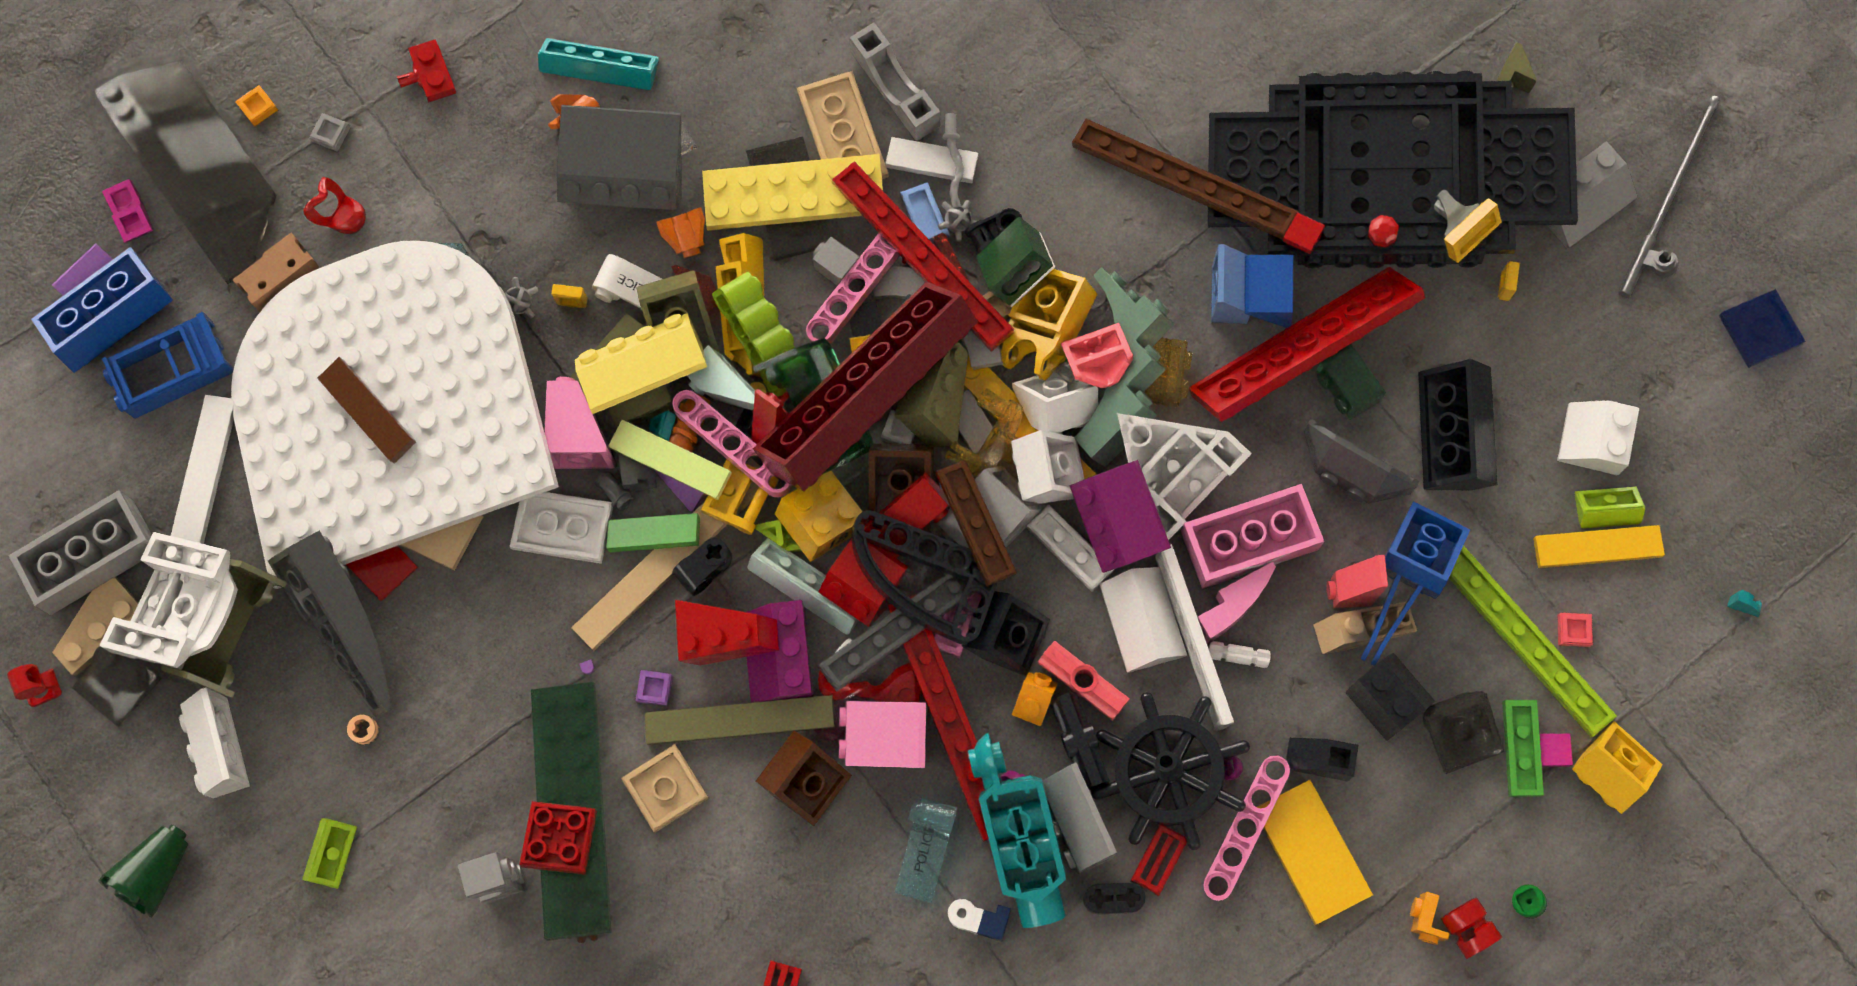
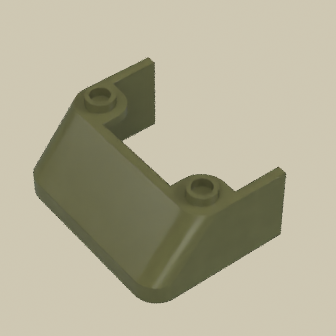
M230 559L229 571L238 591L229 617L216 642L211 648L188 657L178 668L161 664V671L233 698L235 692L228 689L235 676L234 672H232V665L228 663L254 607H261L264 603L268 604L275 593V588L273 587L285 588L287 581L246 562Z

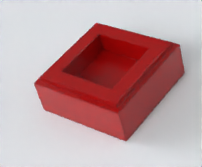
M1297 212L1283 237V242L1311 254L1324 231L1325 225Z

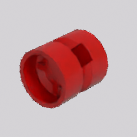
M1477 897L1467 901L1441 918L1450 935H1457L1456 944L1466 959L1485 950L1502 938L1493 921L1485 920L1487 912Z

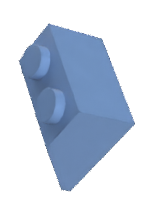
M1218 244L1212 264L1211 322L1247 324L1250 316L1245 314V256L1248 255L1225 244Z

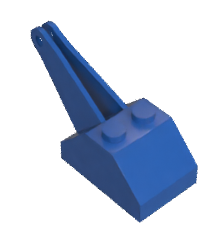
M1413 501L1385 554L1387 576L1393 579L1371 638L1360 658L1361 660H1366L1377 639L1399 581L1415 590L1379 645L1371 661L1373 666L1377 664L1388 641L1419 593L1426 594L1434 599L1441 594L1470 529Z

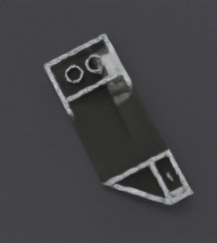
M182 60L118 75L94 91L95 95L148 174L227 284L233 282L235 277L255 263L257 258L254 255L258 242H262L268 224L266 217L269 207L274 206L277 195L247 155Z

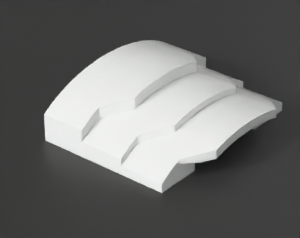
M153 532L140 560L155 570L131 621L113 617L100 647L125 657L138 658L178 668L188 657L205 651L214 645L229 617L238 589L229 571L230 552L228 550Z

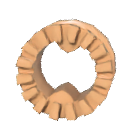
M357 715L349 721L347 733L356 743L362 745L370 744V742L377 738L379 726L373 718L366 715ZM363 721L370 724L366 729L368 735L358 738L356 736V732L359 730L357 725Z

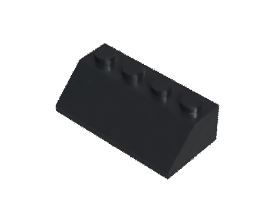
M1467 359L1418 372L1423 488L1425 490L1471 491L1498 485L1491 367L1473 359Z

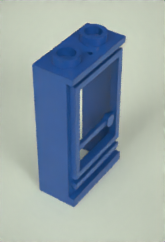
M204 312L196 314L197 317L109 358H102L106 367L103 370V375L107 383L111 387L114 386L117 393L114 396V401L121 412H127L136 419L233 373L234 368L225 360L221 350L224 347L211 329L215 325ZM184 341L196 369L181 375L169 348ZM164 350L176 378L133 398L122 370Z

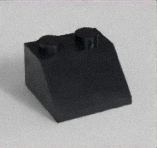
M994 591L978 637L970 644H962V647L986 661L1027 676L1050 619L1012 594ZM983 597L981 598L977 609L983 606ZM968 629L967 634L973 633V631Z

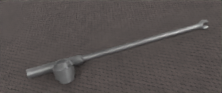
M1718 96L1710 98L1708 109L1651 230L1644 237L1618 292L1623 298H1630L1643 268L1653 270L1656 275L1663 278L1674 275L1678 270V258L1675 253L1672 252L1670 255L1666 250L1657 252L1652 249L1656 242L1655 237L1710 118L1719 105Z

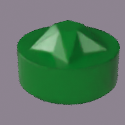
M1527 884L1515 890L1512 904L1516 912L1521 916L1534 919L1545 912L1547 898L1538 887Z

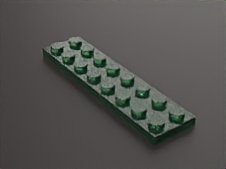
M594 682L531 689L537 802L595 808L597 810L586 874L541 870L544 939L550 941L611 933L596 687Z

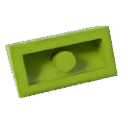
M1637 486L1575 491L1578 520L1583 529L1642 523L1645 505Z
M321 818L302 880L338 889L357 826Z

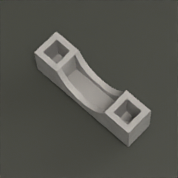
M872 23L851 36L852 55L915 141L922 139L941 127L939 109L925 90L918 89L904 73L894 55L891 44L877 25Z

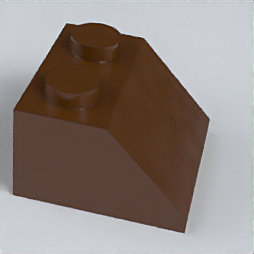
M793 731L755 782L812 826H815L852 775L814 742Z

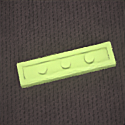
M621 420L608 445L610 449L717 500L732 474L730 470L624 420Z

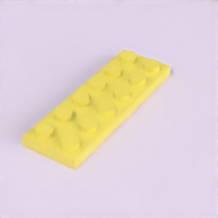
M874 154L702 171L707 230L862 216L832 184V179L855 161L883 190L880 155Z

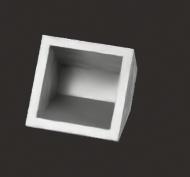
M1003 466L986 468L975 479L1005 547L1045 508L1042 503L1023 501L1018 489V481ZM950 508L948 514L937 524L943 529L942 534L947 540L969 548Z

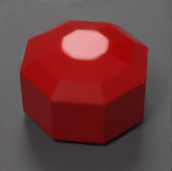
M1380 215L1371 221L1368 237L1375 246L1386 248L1396 242L1399 225L1393 217Z

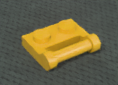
M726 459L723 467L730 470L732 474L719 499L707 496L701 511L710 517L737 528L743 533L752 535L756 527L754 522L768 494L758 487L744 517L741 518L735 515L752 480ZM746 464V466L751 470L758 469L749 464ZM775 476L769 480V485L773 489H775L779 481Z

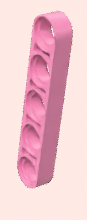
M879 233L809 321L806 333L814 346L826 347L834 341L900 256L891 245L885 242V239ZM874 255L881 256L884 259L882 266L877 269L867 266L869 258ZM854 279L864 280V289L859 292L851 291L849 289L851 281ZM837 302H843L847 305L846 312L840 316L831 313L832 306ZM817 326H827L829 333L825 338L816 339L813 337V330Z
M683 390L675 395L672 404L676 416L767 494L779 498L789 493L792 485L787 482L781 489L770 487L769 480L774 475L770 473L764 463L756 470H751L746 466L748 458L758 456L753 450L757 445L695 392ZM684 399H692L696 405L692 411L682 412L678 408L680 402ZM714 418L718 421V426L713 431H705L701 428V423L704 419ZM732 436L739 438L741 441L740 446L733 451L727 450L723 446L724 441Z
M1270 756L1262 763L1244 799L1246 808L1242 812L1237 813L1205 878L1204 891L1211 899L1216 901L1224 900L1232 893L1289 777V764L1284 758ZM1272 761L1280 762L1285 768V773L1280 779H1271L1266 774V766ZM1257 790H1264L1269 793L1271 801L1266 808L1260 809L1253 805L1251 798ZM1251 819L1255 822L1257 829L1253 836L1246 838L1238 833L1237 826L1241 820ZM1232 847L1240 850L1242 854V861L1234 867L1228 866L1223 860L1224 852ZM1220 876L1227 881L1228 889L1225 894L1216 896L1209 890V882L1214 877Z

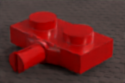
M436 39L408 48L413 61V72L397 76L401 88L418 82V85L425 92L428 103L456 94Z

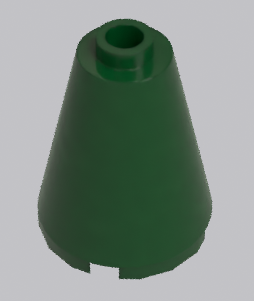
M172 824L169 828L161 826L105 872L98 882L106 889L109 886L115 889L116 897L142 914L147 913L152 918L157 912L187 849L188 843L184 840L187 834Z

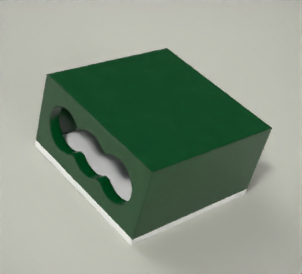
M1017 217L976 256L989 291L1011 307L1055 268L1041 233L1021 217Z

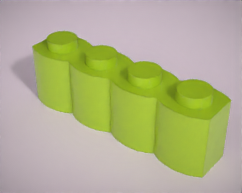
M746 272L714 291L712 296L719 310L728 319L733 333L744 346L750 361L760 372L767 389L778 397L810 378V365L808 360L796 351L794 338L790 331L780 325L778 311L772 303L764 298L760 281L749 272Z

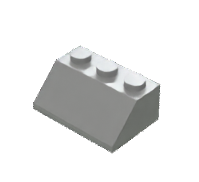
M1607 141L1576 163L1577 224L1547 225L1567 249L1637 199L1627 163Z
M1073 763L1044 779L1043 783L1051 815L1054 819L1053 824L1057 840L1062 838L1067 848L1062 853L1069 869L1076 868L1077 873L1080 874L1113 859L1117 851L1077 763Z

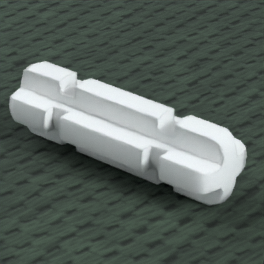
M1212 641L1209 645V652L1214 660L1221 661L1224 658L1226 662L1249 666L1251 663H1254L1255 667L1267 668L1270 663L1271 654L1269 650L1258 649L1254 651L1252 647L1234 644L1224 646V643Z

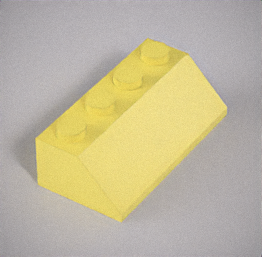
M688 313L669 316L664 320V323L654 327L645 326L639 329L635 335L625 339L622 337L610 341L606 347L599 350H587L575 359L576 373L592 414L707 367L702 343Z

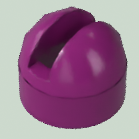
M1237 756L1224 760L1225 780H1235L1243 773L1242 761Z

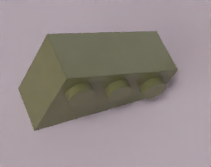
M959 342L948 351L944 358L936 362L921 380H918L905 393V396L899 401L894 414L925 445L957 447L968 351Z

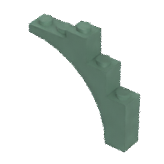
M1101 267L1093 276L1105 291L1112 308L1114 323L1120 324L1133 354V360L1120 381L1106 388L1097 409L1088 423L1077 434L1075 440L1093 460L1106 467L1125 448L1117 413L1154 419L1157 416L1150 407L1153 403L1144 391L1166 370L1158 361L1162 356L1153 346L1166 334L1174 323L1167 316L1170 310L1159 299L1153 302L1145 295L1140 297L1133 289L1128 292L1124 287L1127 282L1119 273L1114 271L1110 274Z

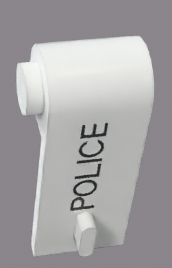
M609 254L592 288L596 291L595 296L602 301L611 303L612 300L617 301L621 298L641 309L636 287L662 280V278L623 258Z

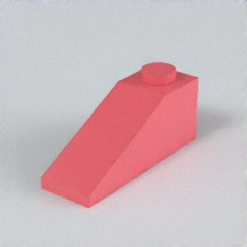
M1377 555L1335 571L1331 581H1327V596L1329 600H1333L1334 608L1369 607L1373 605L1388 587L1385 555Z

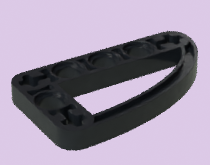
M867 510L860 513L852 528V547L861 570L873 587L900 612L928 630L958 644L966 645L973 642L981 631L997 583L987 587L979 570L973 568L970 573L966 572L971 564V560L974 559L970 549L875 511ZM867 519H871L873 527L881 530L885 524L888 525V528L883 534V539L878 538L881 533L880 531L872 529L869 533H866L864 531L865 526L860 524V522L865 523ZM897 529L904 532L906 542L903 545H895L891 542L889 534L892 530ZM922 541L933 543L935 546V554L933 556L926 557L920 553L919 544ZM867 543L965 580L966 583L952 623L926 610L894 586L875 563ZM954 552L961 554L964 557V566L962 568L952 567L948 562L949 554ZM976 592L983 597L984 603L981 608H972L968 604L967 596L969 593ZM968 614L979 616V619L973 617L970 621L969 629L973 633H968L965 637L962 636V630L957 626H961L966 621Z

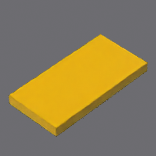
M1311 780L1279 795L1263 830L1313 923L1317 925L1373 896ZM1271 800L1257 806V808H1266Z

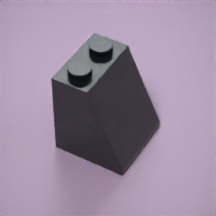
M1394 653L1382 659L1345 692L1386 741L1401 731L1435 702Z

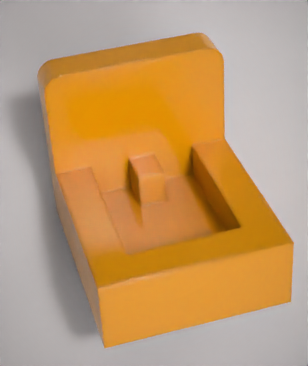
M1028 672L1012 715L1041 726L1058 683L1052 681V678L1044 673Z
M1424 892L1420 894L1419 898H1414L1411 906L1410 916L1414 917L1411 932L1419 934L1418 939L1423 942L1438 945L1439 941L1448 940L1450 933L1432 928L1439 895Z

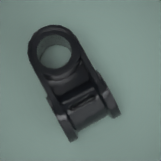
M1013 208L1003 209L966 228L965 234L968 238L972 239L977 249L976 255L982 252L1005 230L1002 227L1005 223L1013 222L1017 217L1022 218L1019 211Z
M717 538L709 539L691 555L681 560L673 569L672 574L692 596L698 595L730 566L732 553L722 540ZM716 550L720 553L721 558L716 560L711 553Z

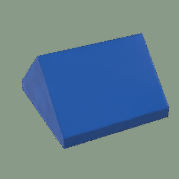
M1293 255L1245 256L1246 315L1285 328L1292 325Z

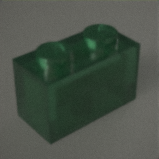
M1352 344L1341 349L1337 354L1321 361L1316 370L1318 373L1316 376L1320 385L1325 390L1329 389L1335 398L1334 404L1338 411L1343 415L1346 414L1350 420L1380 403L1386 394Z

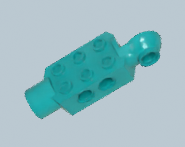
M988 732L978 740L974 749L968 750L974 778L981 777L984 790L979 795V802L1002 894L1015 898L1023 928L1038 927L1057 922L1066 917L1059 890V885L1066 880V872L1043 779L1028 775L1002 781L1000 773L1007 772L1000 742L992 743Z

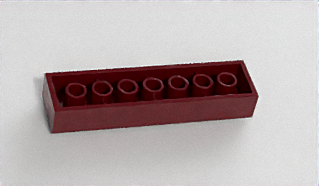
M925 282L753 448L770 473L803 492L808 487L814 485L818 478L831 465H834L851 445L858 442L862 435L874 423L878 422L894 403L901 400L905 393L918 380H921L936 362L944 358L948 351L960 339L964 338L978 322L960 294Z

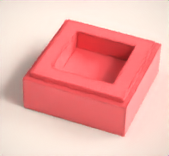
M1558 614V646L1591 647L1593 645L1592 614Z

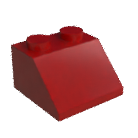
M851 538L829 569L818 593L867 627H870L887 609L889 602L873 587L861 570L854 555ZM867 543L871 556L879 569L898 588L908 566L882 548Z

